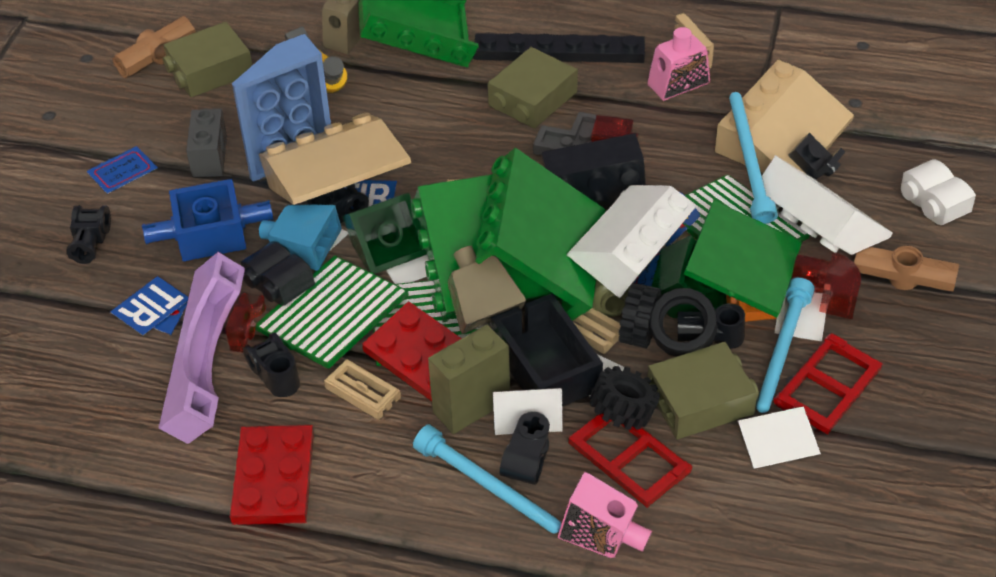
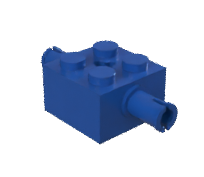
M233 179L169 190L173 216H170L171 219L142 224V230L146 245L175 238V241H178L182 261L214 256L217 252L224 254L247 249L243 228H246L245 225L274 219L270 200L241 206V203H237Z

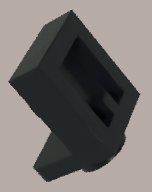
M808 133L788 156L807 175L817 180L823 174L827 177L831 176L841 166L838 160L845 151L839 148L833 154H830L811 133Z

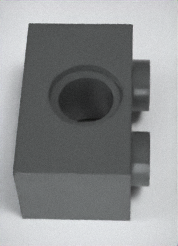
M222 108L191 110L186 152L192 178L223 176L227 132Z

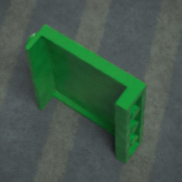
M358 0L360 37L467 68L479 47L478 43L469 41L465 12L466 0Z
M515 147L505 156H499L492 165L491 172L493 175L486 193L488 200L481 218L483 225L476 243L478 250L475 262L480 264L491 255L498 257L561 298V306L573 321L593 308L596 279L568 257L567 254L605 213V209Z
M493 174L418 186L415 198L411 199L414 219L419 218L421 230H418L419 245L421 250L426 249L429 260L425 261L426 276L428 281L434 282L436 291L432 293L433 307L436 313H441L442 322H448L450 315H456L448 287L451 273L460 269L453 254L461 248L472 246L477 255L478 246L476 243L482 230L483 221L481 218L486 209L488 200L486 193L491 184ZM499 259L524 295L526 302L552 293ZM553 294L555 298L559 301L560 298Z

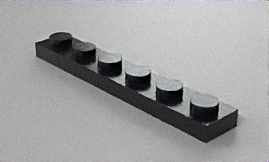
M475 33L474 43H478L479 47L474 54V60L515 61L530 47H533L562 62L645 63V36Z

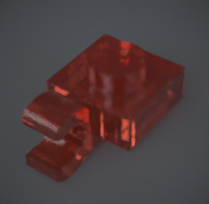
M243 293L239 298V304L235 303L225 328L230 351L243 353V347L246 346L248 340L253 339L256 329V323L253 319L261 316L266 310L263 295L259 296L256 303L249 304L248 294Z

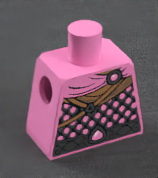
M685 27L675 29L672 40L661 43L655 48L648 86L663 101L710 83L707 49L692 34L690 29Z
M584 472L569 500L558 538L606 557L615 558L622 542L643 552L652 531L632 522L638 507L636 501L591 474Z

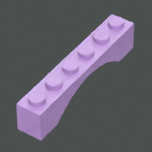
M219 252L194 272L158 428L187 444L213 427L219 399L212 385L213 356L223 325L240 294L245 271L244 267Z

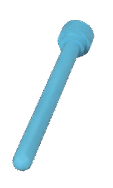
M733 92L730 94L729 100L754 197L750 207L751 216L753 219L768 224L778 217L776 204L766 195L742 96L738 92Z
M793 278L789 282L785 295L789 306L756 403V409L760 413L768 412L771 407L801 310L812 301L815 286L807 279Z
M428 424L417 433L413 442V448L426 457H440L549 532H559L561 527L560 520L445 444L446 440L442 437V432Z

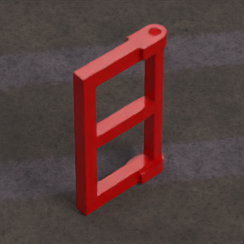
M831 333L783 390L774 397L773 402L782 410L804 406L810 425L828 435L878 374L883 363ZM830 349L866 369L852 388L815 368ZM806 378L843 398L827 418L790 397Z
M603 414L594 417L568 438V443L646 508L652 505L675 484L682 481L693 469L690 463L681 459L641 427V429L636 430L633 426L628 431L636 436L638 440L610 462L586 442L612 421H604L602 419ZM649 447L674 468L648 490H644L623 473L621 469Z

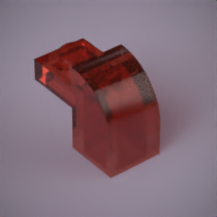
M835 252L832 253L831 261L797 254L792 279H807L813 283L816 292L823 293L819 312L853 319L861 284V274L855 263Z

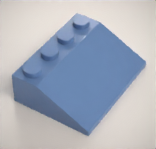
M305 34L276 44L232 83L249 175L252 181L265 177L259 154L266 152L267 146L278 142H284L285 145L295 142L296 136L308 132H313L314 135L324 132V127L331 124L322 54Z

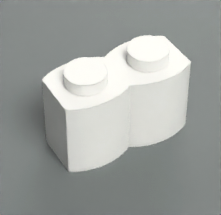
M932 159L903 172L900 188L903 196L916 206L921 207L924 215L936 224L944 225L972 212L976 196L974 191L962 179L954 177L952 172L942 162Z

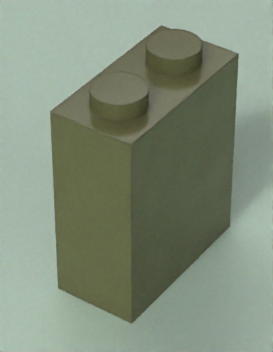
M227 22L163 44L166 56L162 57L167 72H173L177 86L180 89L184 88L191 98L234 82L252 66L250 51Z
M530 47L488 82V105L535 129L577 92L578 69Z
M488 325L481 327L428 358L433 413L452 434L457 433L494 411L493 392L510 391L509 346Z
M726 342L648 366V378L652 380L650 385L655 384L658 388L657 392L660 393L657 407L676 440L754 415L756 399L759 397L758 387L752 378L749 379L739 356L731 352Z

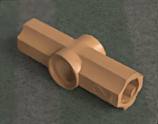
M182 16L156 32L149 29L145 30L138 36L136 44L112 58L114 66L120 75L126 79L153 62L162 65L164 64L162 57L166 56L163 44L196 33L195 28L188 18Z
M901 246L894 251L869 247L856 253L853 265V272L889 279L891 285L900 290H910L917 285L951 292H954L959 264L923 257L921 251L912 246Z

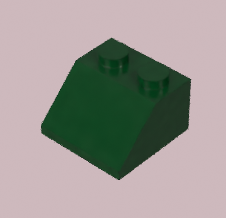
M409 192L342 216L351 243L368 272L377 274L427 255L426 249L421 250L419 245L418 230H421L419 218L414 219Z
M691 235L662 249L651 287L660 288L662 295L674 289H693L707 297L715 310L719 306L727 304L725 293L684 275L696 244V240ZM681 304L672 307L666 314L672 318H678V311L699 310L692 305Z

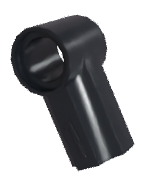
M723 304L715 310L717 333L713 341L717 344L726 342L729 349L737 348L744 342L745 312L736 304ZM678 311V341L695 340L704 328L702 313L700 311Z

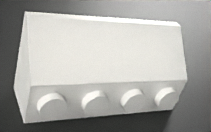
M776 155L762 175L766 195L775 202L777 210L780 206L783 208L780 214L795 224L799 220L803 222L799 228L814 238L818 234L821 235L820 243L835 253L840 248L852 255L889 239L893 232L817 180Z
M630 185L569 251L567 256L620 298L679 229L696 206L672 186Z

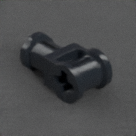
M80 205L73 207L70 225L73 241L66 249L70 259L81 264L91 263L95 259L96 243L103 244L105 235L109 233L111 227V213L108 206H101L100 209H83Z

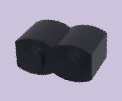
M271 241L241 261L242 267L245 268L244 282L251 289L256 288L261 291L268 301H275L282 306H285L315 285L310 266L302 258L295 254H290L281 244L275 241Z

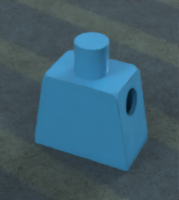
M288 205L284 207L276 221L263 220L260 223L259 236L261 239L281 244L290 254H295L302 258L312 270H319L342 228L335 205Z

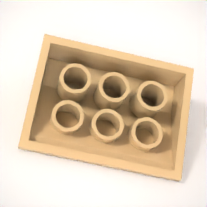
M777 60L742 98L760 172L762 173L765 172L775 155L804 172L788 156L801 139L808 133H811L828 150L854 117L845 106L805 70ZM731 110L718 124L715 152L745 165Z
M370 113L356 115L352 118L353 122L344 125L340 122L324 127V132L315 135L313 132L298 135L295 137V142L286 145L284 142L271 144L266 147V152L259 154L269 189L293 205L411 163V159L383 120L370 115Z

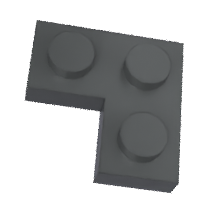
M578 112L571 131L541 125L533 143V154L542 155L541 152L602 140L608 126V117Z

